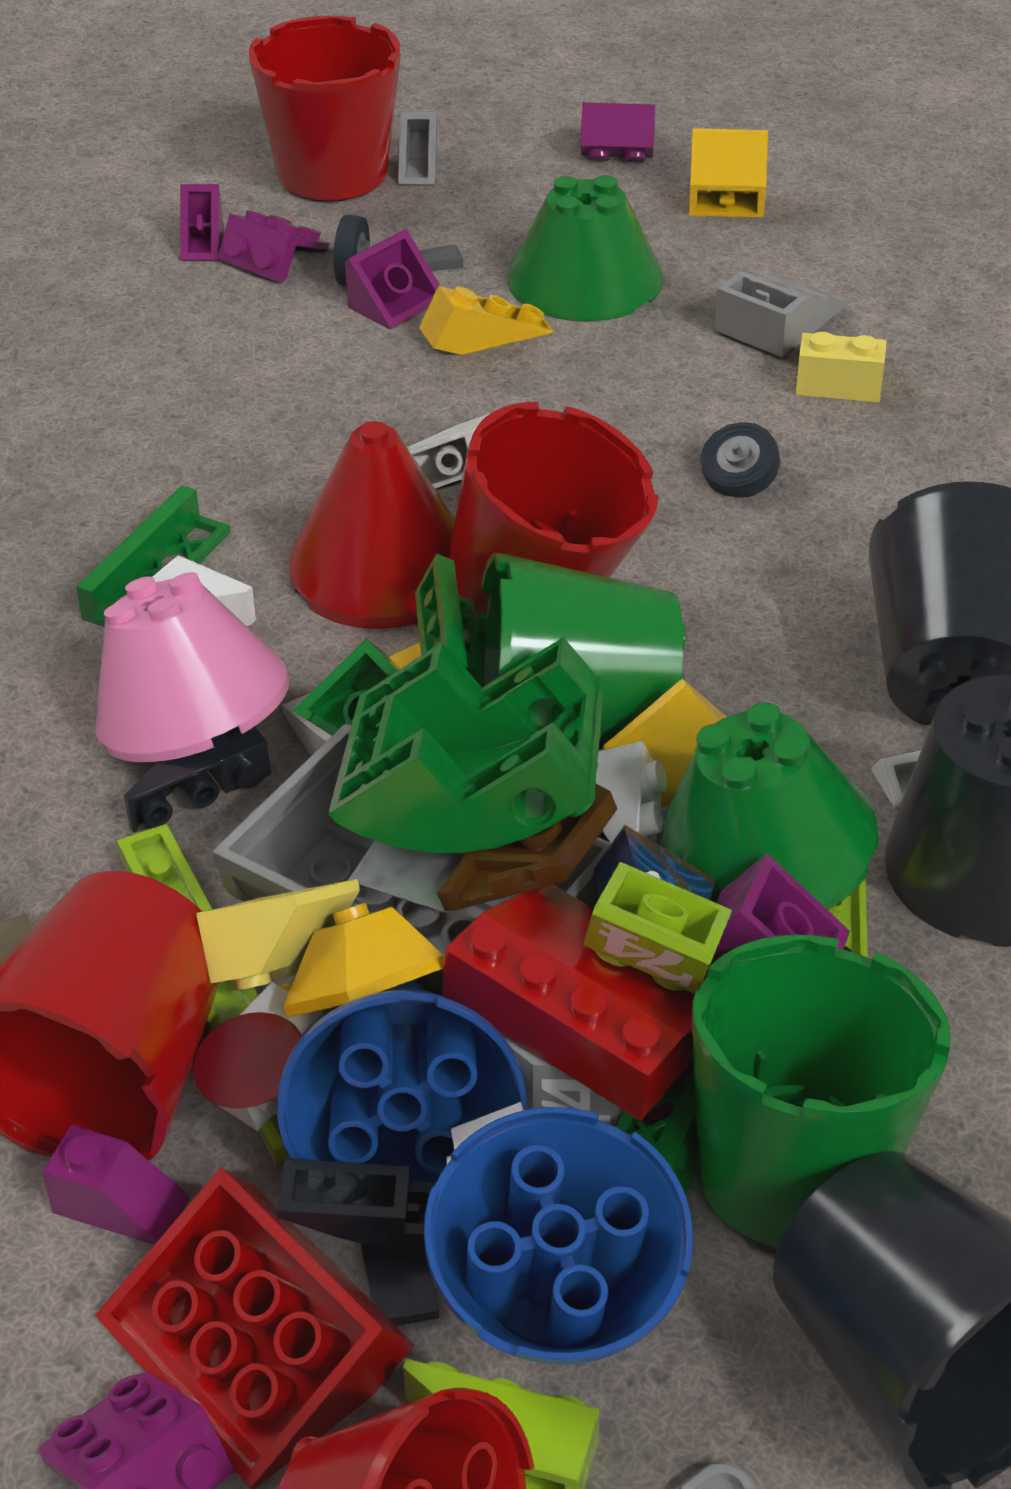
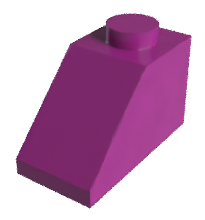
M74 1125L70 1126L42 1172L52 1213L153 1245L157 1243L179 1217L189 1201V1195L127 1141Z

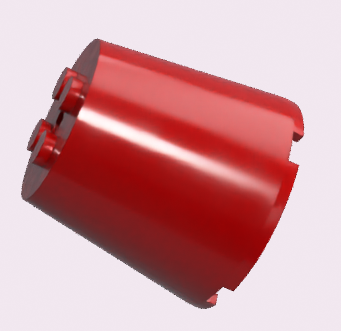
M313 16L275 25L269 28L270 36L265 39L256 37L249 48V62L278 178L283 187L305 198L342 200L364 195L380 186L386 179L388 172L401 57L400 43L396 35L377 23H373L371 28L356 25L355 17Z
M523 402L507 405L486 416L476 427L467 449L448 555L449 559L454 560L458 595L474 602L476 620L477 613L487 614L490 594L482 593L481 586L488 559L493 553L507 554L610 578L650 525L657 509L658 495L654 494L651 483L653 471L645 456L619 430L600 418L573 407L566 406L564 412L539 409L538 402Z
M125 871L93 873L75 883L0 962V1135L29 1152L52 1157L70 1126L74 1125L127 1141L149 1161L160 1151L169 1134L220 982L210 983L196 913L202 911L193 902L166 884L143 875Z

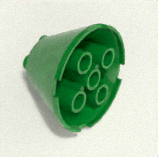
M607 175L598 176L595 179H575L570 176H561L554 180V188L547 194L508 269V287L512 295L521 304L533 305L548 317L568 321L591 322L620 318L635 313L636 308L646 302L651 303L659 295L663 285L662 269L625 193L617 186L618 181L616 178Z
M764 702L751 706L748 711L727 716L715 724L701 728L697 733L695 751L664 816L662 833L658 834L657 844L716 880L710 901L716 903L720 892L766 853L827 910L843 901L855 891L869 873L868 864L875 848H878L879 838L875 812L870 801L860 788L804 727L795 719L782 714L779 707L775 704Z

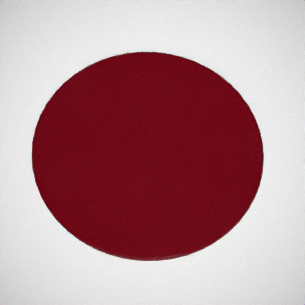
M254 1012L231 1018L212 1030L199 1046L193 1063L195 1083L199 1091L208 1100L223 1107L241 1109L267 1103L278 1097L280 1079L286 1061L302 1035L292 1022L272 1013Z

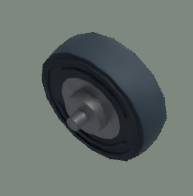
M344 215L340 219L334 245H329L328 252L333 253L335 279L340 285L347 286L345 261L370 248L369 226L364 217Z
M748 422L729 424L714 432L704 444L700 456L702 473L710 487L723 495L737 498L754 496L768 488L777 477L781 462L777 442L769 431L756 423Z

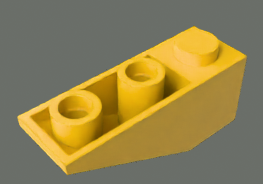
M438 286L419 326V329L434 349L459 355L554 332L543 318L544 313L533 305L523 304L520 307L512 305L496 295H490L489 298L477 296L471 290L461 286H457L455 289Z

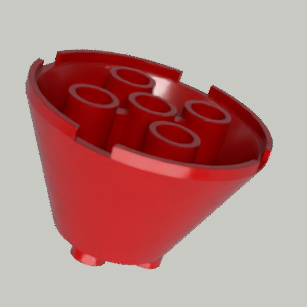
M450 1388L320 1438L311 1436L302 1438L293 1449L291 1463L286 1469L278 1489H526L524 1469L532 1470L535 1467L529 1443L522 1426L506 1404L487 1392L469 1388Z

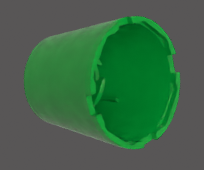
M493 553L489 557L481 586L482 593L490 594L487 614L477 613L476 620L485 686L564 637L596 676H601L605 681L600 727L601 737L599 739V749L604 748L603 745L682 678L684 679L682 669L686 628L685 624L682 623L681 608L675 593L507 554ZM548 699L537 700L538 702L543 704L555 703Z
M783 935L759 939L736 947L725 953L708 968L707 978L700 986L698 992L695 991L693 1000L692 1037L698 1168L703 1194L717 1215L733 1229L750 1239L777 1248L798 1210L835 1173L849 1164L875 1153L888 1151L906 1153L945 1071L950 1051L951 1034L947 1016L936 996L923 981L900 963L875 951L873 958L870 959L853 952L838 949L839 939L815 935Z

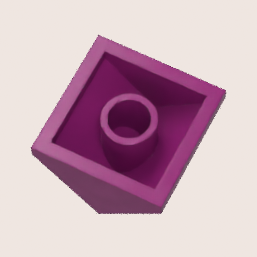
M407 229L394 234L345 261L348 308L389 330L426 310L438 286H440Z

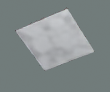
M375 840L348 880L358 879V883L361 886L447 913L438 898L437 892L468 852L429 853L393 847Z

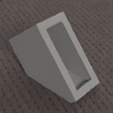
M400 112L398 185H435L440 134L437 112Z

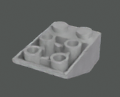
M739 271L717 288L714 330L779 357H784L801 343L802 333H814L848 305V300L782 274Z

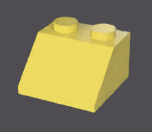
M828 332L802 333L796 395L880 402L887 340L875 339L867 335L847 337L832 335Z
M358 879L261 897L196 913L210 983L234 980L236 990L265 985L271 983V980L296 975L313 932L335 925L332 913L349 908L353 904L360 891Z

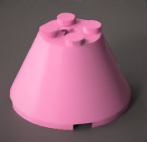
M195 572L183 573L173 579L155 582L153 577L136 579L126 585L127 595L104 611L105 627L95 733L99 744L102 743L106 747L108 754L114 758L130 762H158L182 758L214 748L211 738L237 726L241 734L250 730L278 707L288 691L290 680L284 662L200 582L198 574Z

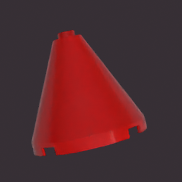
M369 421L351 433L290 553V580L295 593L299 592L308 601L309 609L316 614L347 626L384 629L416 624L415 591L435 555L439 554L446 558L449 555L455 518L398 433L392 427L379 421Z

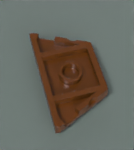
M595 784V800L581 815L573 818L567 816L526 839L498 848L468 852L437 892L444 910L455 911L566 882L617 811L611 791Z

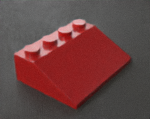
M555 885L524 892L482 912L445 948L442 996L475 1011L502 1034L641 1121L694 1060L692 1007L695 994L687 990L673 991L656 983L650 974L630 965H612L602 960L595 950L584 946V939L594 909Z
M222 1167L219 1168L95 1314L99 1321L145 1372L152 1374L203 1406L235 1472L251 1489L257 1488L290 1462L293 1449L302 1438L308 1436L320 1438L370 1399L415 1346L298 1228L289 1221L279 1219L278 1209L255 1186Z

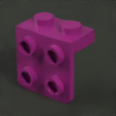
M247 210L245 216L229 214L218 259L273 281L283 282L287 279L296 245L328 251L331 243L319 239L321 232L304 226L295 227L291 225L292 221L275 215L266 216Z
M147 1372L128 1376L117 1382L109 1390L107 1397L83 1415L73 1416L58 1425L53 1431L51 1438L44 1442L38 1450L45 1465L76 1489H213L235 1472L203 1406Z

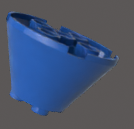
M408 981L379 993L353 1000L336 1008L317 1021L301 1037L287 1059L281 1075L278 1089V1125L283 1143L291 1159L410 1166L409 1181L436 1183L440 1174L447 1166L446 1157L450 1156L455 1150L451 1128L521 1102L523 1109L526 1110V1087L522 1070L512 1048L490 1022L470 1008L423 990L417 983Z
M544 1107L518 1111L486 1124L465 1139L451 1154V1160L440 1174L435 1186H432L425 1213L424 1243L429 1270L435 1286L446 1305L467 1329L481 1340L512 1356L545 1364L569 1365L596 1361L620 1353L642 1340L663 1321L680 1296L686 1281L692 1259L693 1224L687 1198L677 1176L667 1161L647 1140L636 1132L631 1136L612 1125L599 1121V1114L574 1108Z

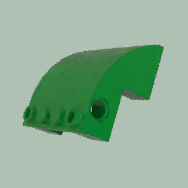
M562 637L482 688L444 643L441 642L359 695L328 815L337 824L361 836L393 847L429 853H466L498 848L526 839L567 816L571 818L577 817L584 813L595 800L605 681L601 676H596L568 641ZM548 699L555 703L543 704L538 702L537 700Z

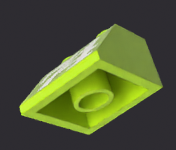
M620 862L595 905L583 945L595 950L602 960L612 965H630L650 974L656 983L673 991L687 990L695 994V991L698 992L713 959L732 910Z

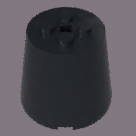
M952 482L927 487L902 498L897 502V509L884 520L879 519L876 523L869 542V564L889 696L903 714L923 725H931L939 703L954 688L981 677L1011 675V488L986 482Z
M1011 675L986 676L965 682L951 690L941 700L908 783L885 849V868L889 882L896 895L912 913L935 929L953 937L959 938L962 935L977 940L993 942V946L1011 947Z
M895 1151L880 1152L849 1164L825 1181L806 1200L787 1227L774 1261L773 1282L775 1290L896 1468L915 1489H951L953 1483L968 1479L975 1488H978L1011 1467V1219L908 1154Z

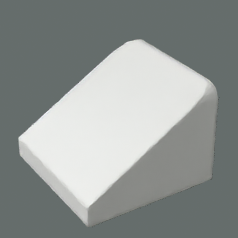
M921 751L880 759L871 768L894 808L901 805Z

